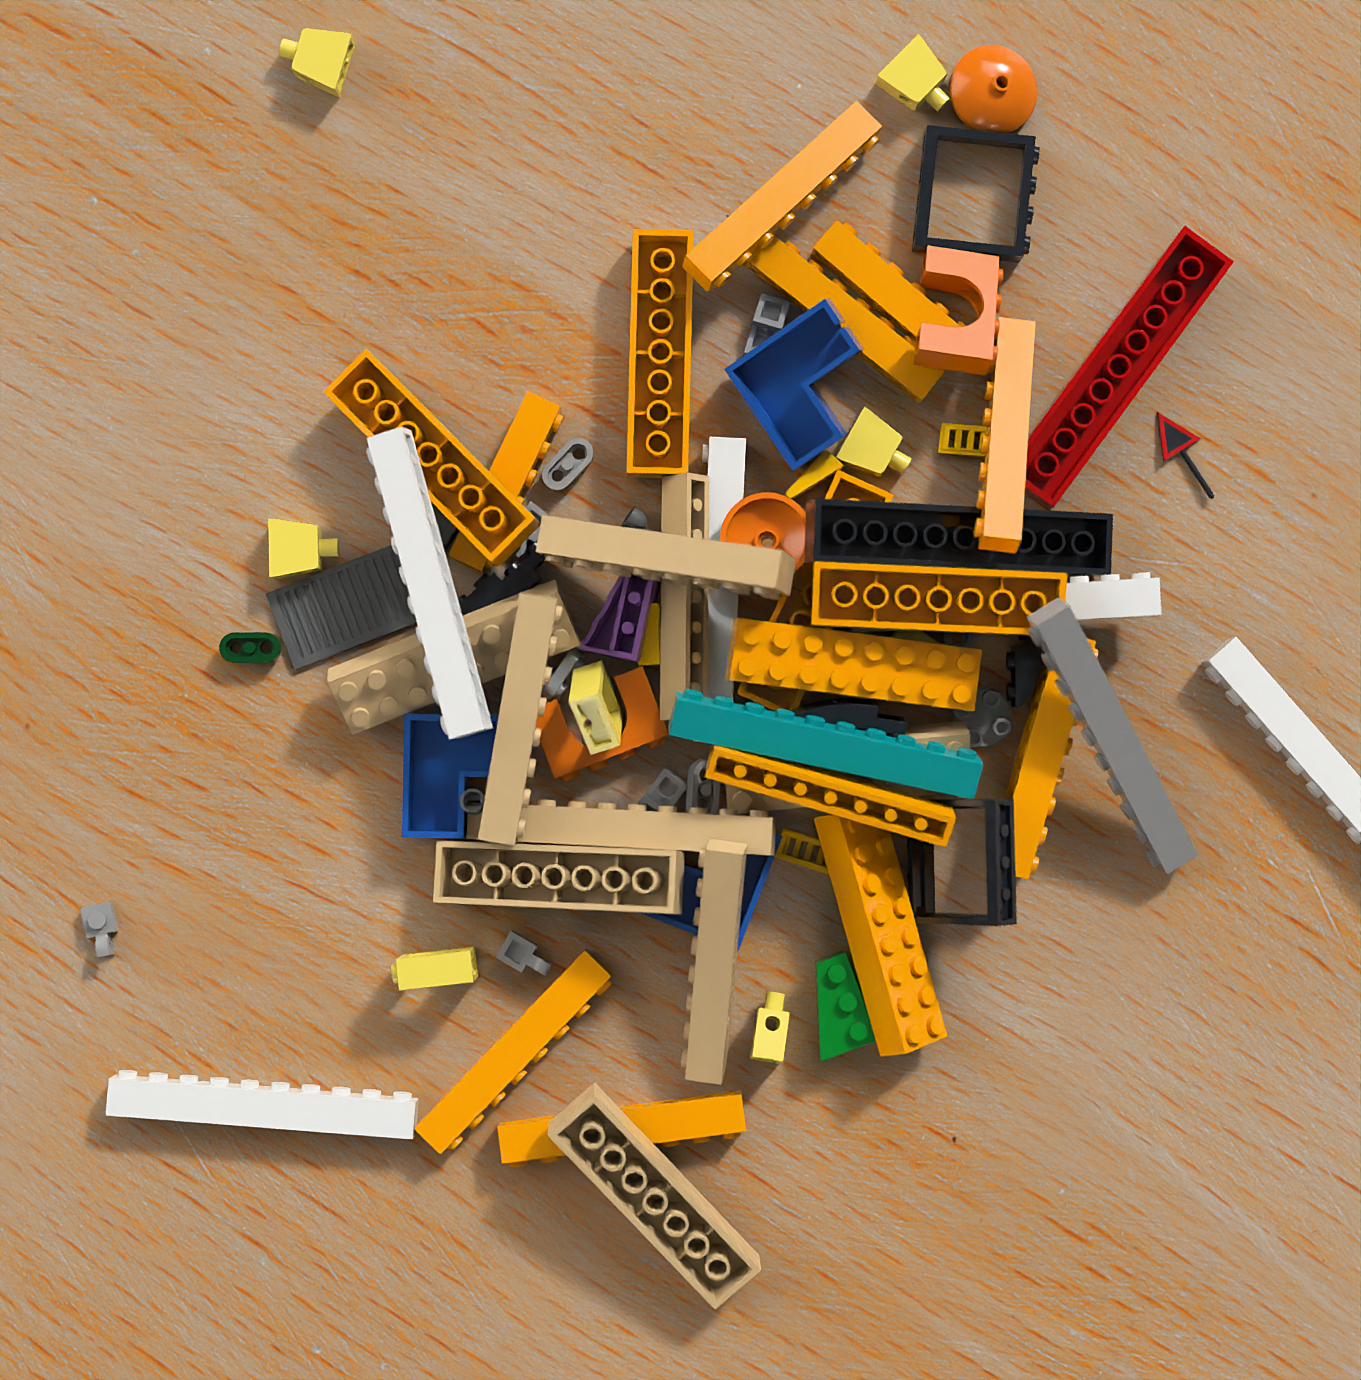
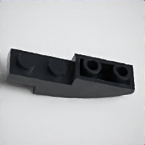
M537 541L526 551L528 557L519 564L515 561L505 570L506 578L501 580L494 572L490 576L485 573L473 584L476 589L469 596L461 595L458 598L462 616L537 586L543 579L535 571L545 562L546 557L536 552Z
M1018 635V640H1023V645L1011 646V652H1006V670H1011V682L1006 684V699L1011 701V707H1021L1031 694L1044 665L1041 655L1045 652L1042 646H1037L1032 638L1026 635Z
M860 698L830 699L809 703L789 710L796 717L818 716L823 718L825 723L837 725V722H846L854 725L857 730L866 731L868 728H874L884 731L886 733L885 736L895 738L896 734L905 735L907 727L904 717L878 713L879 706L876 700Z

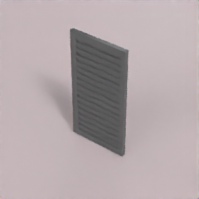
M392 545L266 593L294 670L417 623L415 614L411 613L408 606L407 598L410 594L407 584L405 585L400 577L399 567L402 565L399 554L397 555L394 552Z

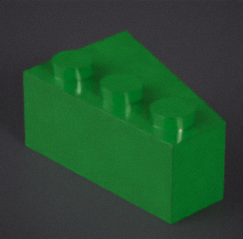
M842 950L816 960L818 1057L821 1062L876 1040L868 1011L846 953Z

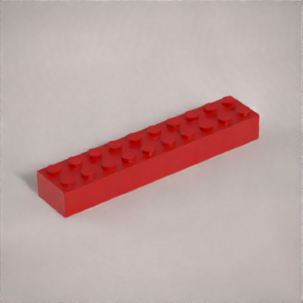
M1186 226L1176 234L1029 434L1025 495L1046 510H1051L1057 504L1234 263L1232 259Z

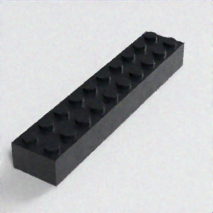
M815 498L806 501L804 563L833 562L1067 573L1070 576L1100 577L1101 575H1111L1113 514L1023 509L1021 542L1016 553L978 549L979 537H974L976 518H981V509H976L973 506Z

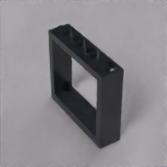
M927 125L923 136L912 252L925 253L929 245L999 256V261L1019 263L1024 254L1029 253L1030 236H1026L1027 224L1031 225L1034 211V207L1029 206L1030 195L1035 194L1037 177L1032 176L1033 165L1038 164L1040 147L1035 146L1036 136ZM938 140L1024 149L1014 246L928 237Z
M926 799L953 807V809H985L987 914L935 912L934 844L907 836L908 893L915 922L978 926L1016 925L1014 799Z

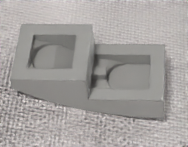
M761 293L743 356L783 328L790 301Z
M665 766L637 805H646V811L658 812V806H674L687 789V781Z

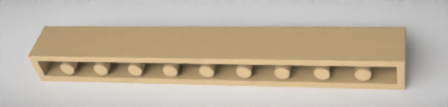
M538 800L537 806L528 805V808L522 807L520 819L526 820L523 838H517L516 842L700 852L701 849H706L710 839L745 843L747 844V854L775 856L776 818L768 817L769 811L750 810V816H738V810L719 809V815L707 814V808L689 807V813H677V807L658 806V812L646 811V805L628 804V810H616V804L598 803V808L595 809L586 808V802L568 801L567 807H556V801ZM468 802V805L479 806L480 803ZM482 812L476 815L468 814L466 839L478 840Z

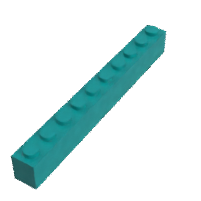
M685 689L684 692L676 691L668 725L669 735L974 799L983 763L979 755H976V752L971 749L958 748V751L946 749V745L935 741H929L927 745L918 743L915 738L907 735H898L895 738L885 736L886 733L884 731L874 728H868L866 732L857 730L854 725L846 722H837V725L825 723V720L818 716L808 715L807 718L794 716L793 712L785 709H776V712L764 710V706L757 703L747 702L745 705L733 703L732 699L724 696H715V699L703 697V694L696 690Z

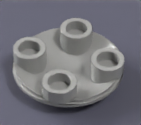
M980 687L977 688L975 710L953 709L951 720L952 722L965 721L970 733L971 747H990L999 743L1010 733L1012 710L1009 702L1001 693L991 688Z

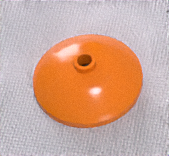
M985 45L972 49L957 62L950 77L949 95L956 114L971 129L1011 133L1020 128L1033 113L1037 101V84L1031 68L1020 55L1002 46ZM996 80H1001L1004 84V88H1000L997 85Z
M770 492L756 493L740 500L730 509L722 523L720 541L763 547L762 541L770 539L773 541V544L768 548L782 550L796 559L795 574L805 564L806 513L795 501L784 495Z

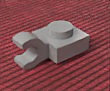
M113 901L80 908L86 938L96 937L95 947L97 956L104 957L115 954L110 933L119 931Z
M513 930L510 931L496 956L497 959L520 972H524L528 965L539 973L546 975L553 965L550 961L534 954L538 947L537 944Z

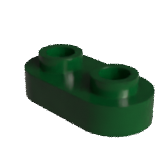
M233 632L221 639L219 651L221 656L231 663H271L281 655L282 644L277 636L267 632ZM238 642L241 645V651L238 654H234L232 652V645ZM269 642L272 650L270 653L265 654L262 651V646L264 643Z

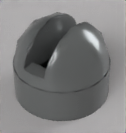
M634 506L624 519L621 527L643 530V527L647 526V517L640 509Z
M468 789L461 795L460 805L470 815L480 814L483 811L485 796L477 789ZM467 801L480 803V805L469 806L467 805Z

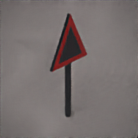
M1157 412L1163 462L1179 452L1207 496L1213 499V492L1185 451V448L1201 438Z

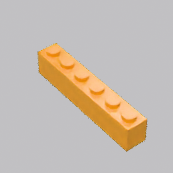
M836 220L813 246L811 254L902 333L914 341L921 322L949 327L967 326L961 321L956 323L948 316L950 312L937 301L935 303L931 302L925 296L927 294L926 291L918 283H909L902 277L904 273L893 262L887 264L880 258L881 253L874 245L869 242L864 244L856 237L858 235L857 231L848 223L844 222L842 225Z
M527 391L489 470L522 505L525 498L521 496L525 487L531 488L538 474V471L534 470L539 459L544 460L551 447V444L547 441L552 431L558 432L564 420V416L560 415L562 412L561 406ZM460 531L448 556L483 574L487 568L491 570L494 564Z

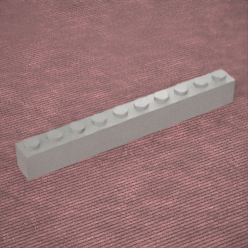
M1058 597L1027 616L1026 618L1031 626L1028 629V633L1037 646H1042L1045 652L1041 655L1042 660L1050 671H1055L1058 679L1054 682L1060 693L1064 697L1068 696L1071 702L1068 709L1077 722L1081 721L1085 728L1081 731V734L1090 747H1095L1098 754L1094 755V758L1102 771L1107 770L1110 776L1107 783L1116 796L1120 795L1123 801L1120 804V808L1128 820H1133L1136 826L1132 828L1133 833L1141 844L1145 843L1148 848L1145 855L1154 868L1159 866L1166 874H1169L1197 857L1198 854L1071 607Z

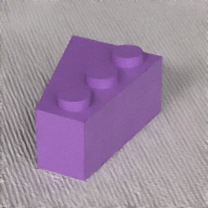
M633 572L631 577L619 576L607 596V601L598 616L596 615L592 622V627L577 649L587 653L638 663L640 661L651 605L656 603L660 582L642 579V576L633 575Z

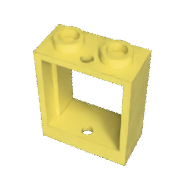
M603 661L573 669L569 704L590 754L620 746L623 710ZM588 719L591 723L586 724L585 721Z
M475 946L403 954L396 959L395 965H392L393 983H398L399 990L471 983L479 977Z

